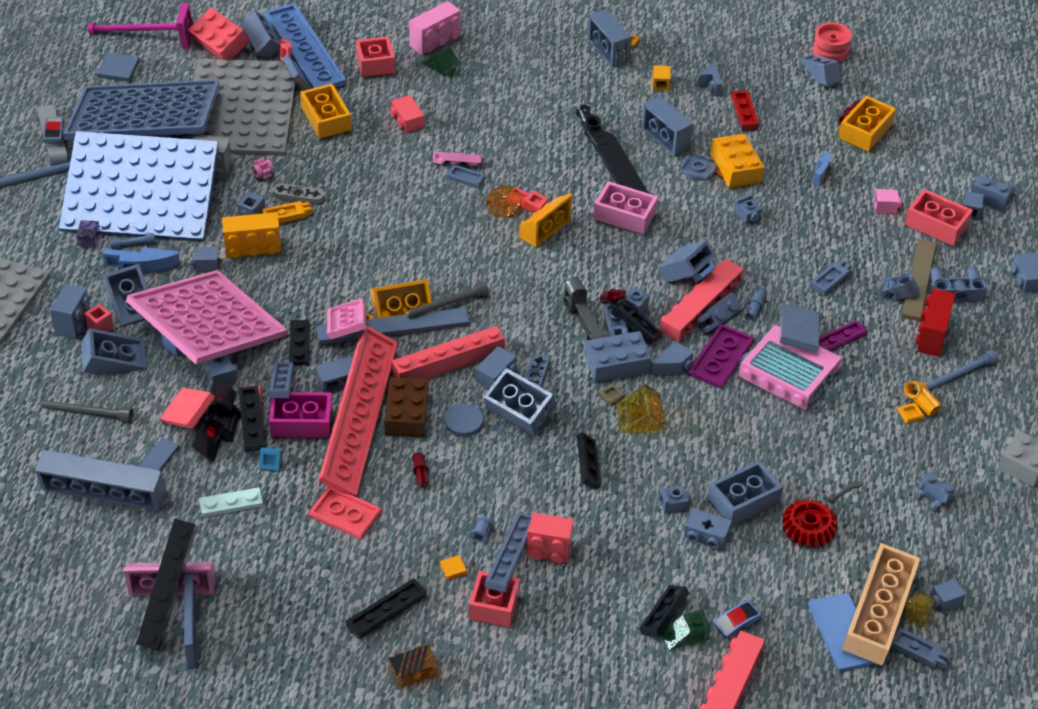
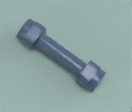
M145 233V236L122 240H119V237L110 239L112 250H121V247L144 243L147 246L156 244L154 233Z

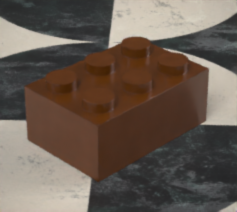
M390 377L384 420L385 435L425 436L429 379Z

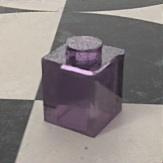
M80 221L76 234L78 247L84 249L97 248L101 235L99 221Z

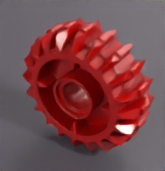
M804 498L802 502L796 500L795 504L790 503V506L784 511L782 518V528L786 532V537H791V543L797 540L798 546H801L802 543L806 544V549L810 545H813L814 549H816L818 543L821 547H824L825 543L829 544L832 538L834 539L838 528L834 509H829L828 504L822 505L821 500L814 502L813 498L811 501H807Z

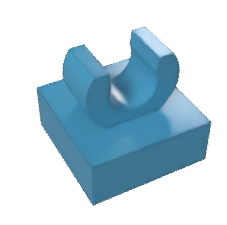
M261 447L259 469L279 471L281 466V449Z

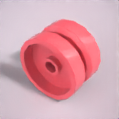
M834 22L818 26L815 32L813 54L843 62L849 56L852 32L845 25Z

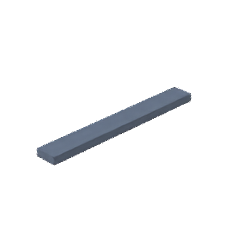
M457 308L425 312L413 317L401 315L366 320V325L385 336L467 326L469 325L466 309ZM327 325L316 326L319 345L358 340L361 332L360 330L329 340Z

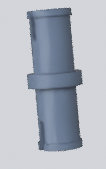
M757 287L755 289L753 298L748 302L749 307L744 315L745 319L756 320L767 294L765 288L760 287L759 289Z

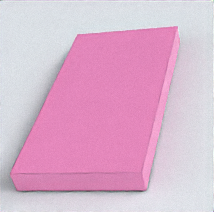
M364 299L327 310V334L329 340L367 329Z

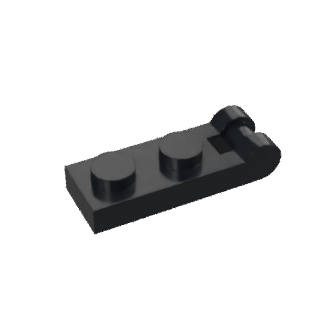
M622 300L611 309L613 316L620 317L636 332L640 331L643 339L650 345L663 333L626 300Z

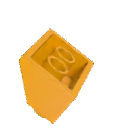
M569 193L553 199L538 212H535L529 219L523 221L519 226V237L532 246L537 247L571 220L572 194Z
M428 279L370 288L376 318L407 315V311L432 303Z

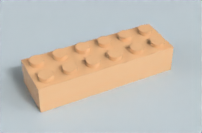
M880 543L841 650L881 666L883 665L920 561L919 557Z

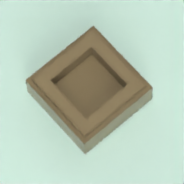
M614 383L598 392V395L610 407L626 397Z

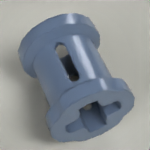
M479 516L476 521L477 525L471 531L470 537L474 541L486 543L488 533L492 530L494 522L486 516Z

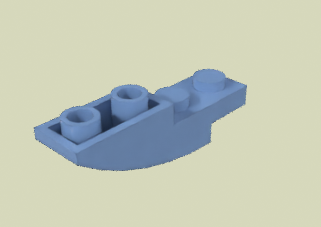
M142 247L141 252L104 249L102 253L104 266L120 267V269L139 264L142 273L162 271L180 265L179 251Z

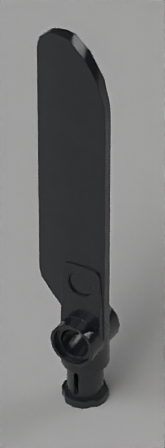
M586 104L579 106L575 113L581 119L584 135L590 138L615 183L648 193L617 138L602 129L601 119L591 114L589 106Z

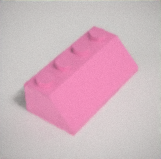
M161 562L129 563L124 568L128 594L151 595ZM187 562L184 574L193 575L195 594H214V562ZM184 574L178 594H184Z

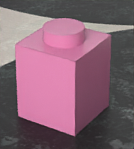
M876 189L874 198L875 213L897 214V210L901 208L902 203L901 197L898 196V190Z

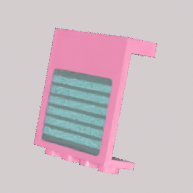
M774 325L741 362L739 377L806 410L810 396L831 372L834 374L838 372L842 357L820 346L817 352L780 343V327Z

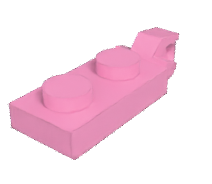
M436 151L433 154V162L442 164L447 160L450 161V164L460 165L461 162H468L467 165L478 166V163H482L483 156L478 154Z

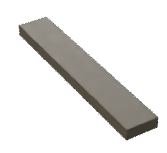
M918 239L911 275L919 287V293L914 297L905 298L901 318L920 321L936 242Z

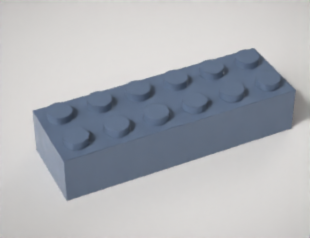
M42 450L35 468L41 488L45 491L160 511L167 493L161 471L152 467L142 468L135 464H120L113 460L103 461L96 457H81L74 453L65 454L57 450ZM128 490H130L129 498L126 497Z

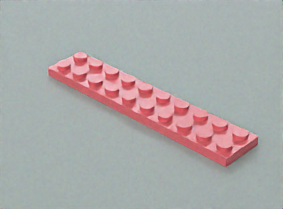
M367 325V329L360 332L318 481L341 493L356 496L391 370V360L394 359L398 342Z

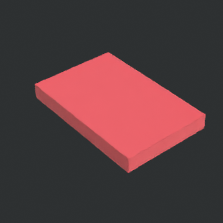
M182 388L160 420L166 424L192 429L215 396L210 392Z
M328 486L308 512V516L361 540L381 514L382 508L353 495L341 493Z

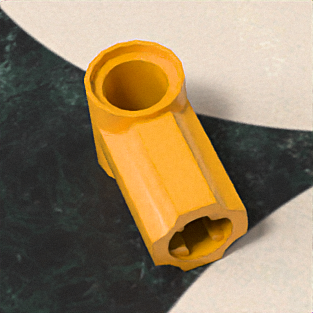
M909 381L904 387L905 395L912 398L928 416L935 414L941 409L942 404L928 390L924 382ZM916 385L918 387L917 394L914 393V388Z

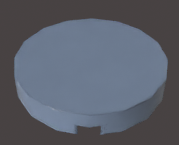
M695 154L692 157L687 156L682 161L681 169L686 177L702 181L710 179L715 175L716 164H714L712 158L706 155Z
M457 404L450 407L445 413L444 424L446 429L456 436H471L482 428L483 414L476 406L471 404Z

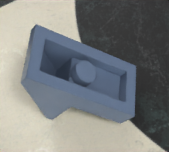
M711 63L700 73L698 87L709 86L714 96H721L723 84L716 64Z

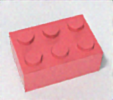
M210 8L188 29L194 41L219 59L232 60L250 42L240 27L213 8Z
M924 189L908 208L905 225L954 246L968 228L973 210Z

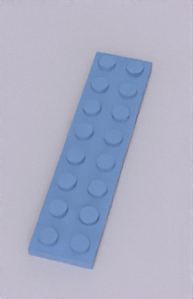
M295 3L264 11L267 21L278 38L287 39L291 42L292 59L298 64L312 89L332 83L335 88L346 85V78Z

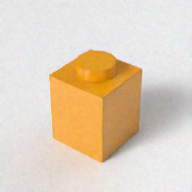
M653 65V90L669 91L670 66Z

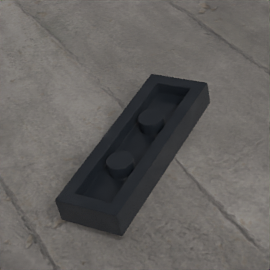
M290 320L289 362H293L294 366L309 365V320Z
M581 432L577 435L581 481L593 489H598L601 487L596 440Z
M668 586L640 626L639 630L642 635L659 637L688 596L689 591L687 587Z

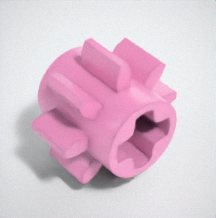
M262 157L254 161L255 165L252 166V172L256 178L267 179L272 176L271 172L274 171V168L269 159L265 160Z

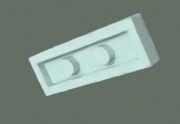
M260 487L199 498L202 518L263 507Z

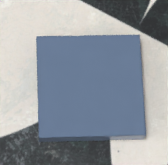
M106 53L96 76L97 78L130 82L139 63V57Z
M288 54L285 55L283 61L293 79L304 91L312 89L302 70Z

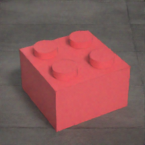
M389 36L356 40V57L362 77L395 73V57Z
M532 513L528 529L527 556L535 560H552V562L557 564L562 562L568 563L572 546L574 519Z
M479 571L469 602V620L511 627L520 594V578L512 577L506 592L485 588V581L489 573Z

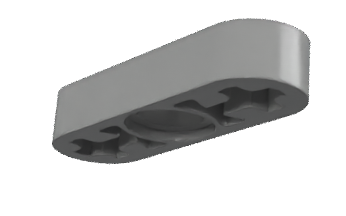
M283 183L273 187V195L276 199L294 202L301 201L302 203L309 202L315 205L324 201V192L318 188ZM296 193H302L303 195H302V196H295L294 194H296Z

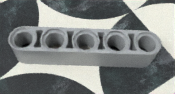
M54 104L36 107L42 134L44 133L46 117H57ZM63 138L62 142H45L51 166L69 162Z

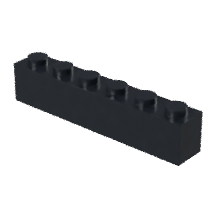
M174 518L136 641L137 645L158 651L161 649L198 526L194 523Z

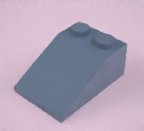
M139 264L103 274V283L120 326L144 320L145 318L126 302L127 295L148 290Z
M89 328L81 342L83 372L100 375L147 368L145 344L142 338Z

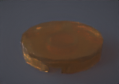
M501 185L499 188L492 189L486 198L489 212L501 218L515 215L522 204L519 191L511 185Z

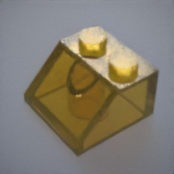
M646 384L616 404L621 434L654 432L666 424L661 395Z

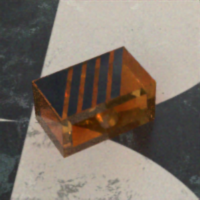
M429 644L388 657L389 671L398 689L439 675V664Z

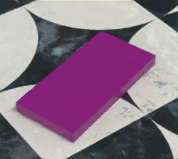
M720 324L688 370L687 375L722 389L738 366L739 359L754 342L755 337Z

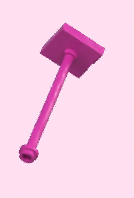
M182 3L176 23L96 25L95 22L88 24V33L95 35L96 32L178 30L182 49H189L192 36L188 29L194 24L189 3Z

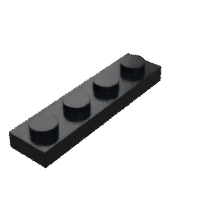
M258 386L241 387L238 389L245 452L260 451L261 447L265 448L259 389Z
M413 578L346 620V626L360 639L427 597V591Z

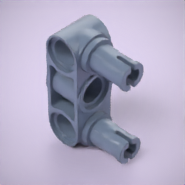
M975 266L967 269L968 278H943L941 268L939 267L932 268L930 272L932 278L931 289L955 293L953 302L983 300L987 282L979 277L978 269Z

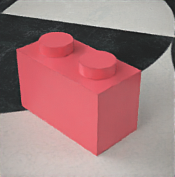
M411 95L391 100L390 114L392 118L397 119L398 127L403 128L405 133L425 127L424 114Z

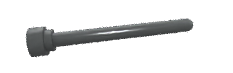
M484 281L477 283L471 290L407 311V316L413 317L473 296L480 298L488 296V286Z
M46 400L40 403L42 408L116 417L124 423H130L129 417H133L134 414L131 407H123L116 410Z

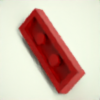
M748 90L731 92V99L741 130L758 129L759 122Z

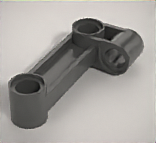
M578 277L569 278L564 285V306H567L569 309L568 313L573 312L587 334L586 340L609 337L607 330L600 329L587 308V290Z

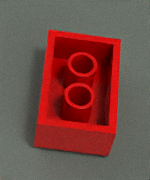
M933 288L932 294L927 295L925 306H928V308H924L921 318L925 319V321H920L918 332H921V334H917L915 345H918L917 352L940 357L955 293Z

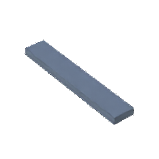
M516 514L485 581V588L506 592L527 545L528 529L532 515Z

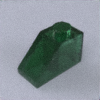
M449 46L431 55L421 64L441 75L446 73L450 75L456 71L455 67L461 63Z
M701 609L679 617L662 632L661 636L668 650L672 651L709 640L711 626Z

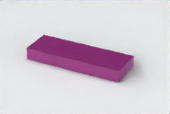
M854 320L820 336L819 346L832 352L867 335L868 331L857 320Z

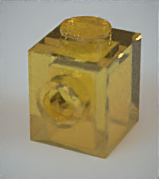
M915 591L913 597H908L905 602L904 609L907 610L904 619L924 628L932 614L936 599Z

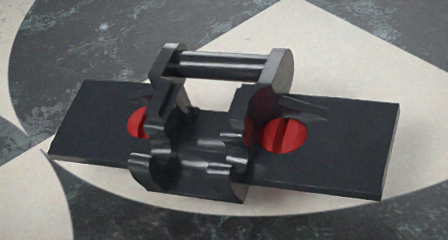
M215 376L210 393L215 396L214 400L199 419L200 423L192 447L211 463L215 460L221 439L233 442V433L238 418H241V411L233 404L236 391L218 376ZM222 416H230L227 428V424L221 420Z

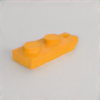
M298 201L264 208L262 213L277 212L278 222L284 223L306 218L307 215L313 213V209L309 202L302 203Z

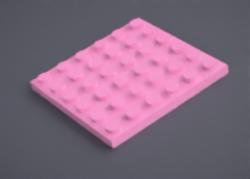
M219 270L127 295L126 299L129 305L195 364L287 335V329Z

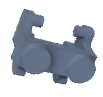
M927 472L918 485L919 490L916 494V498L919 500L924 496L934 502L933 508L938 510L941 505L946 507L955 497L953 494L955 490L952 484L942 483L936 479L935 474Z

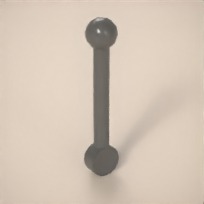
M858 480L853 481V485L834 496L830 495L827 498L828 502L833 503L835 499L853 488L860 487L861 482Z

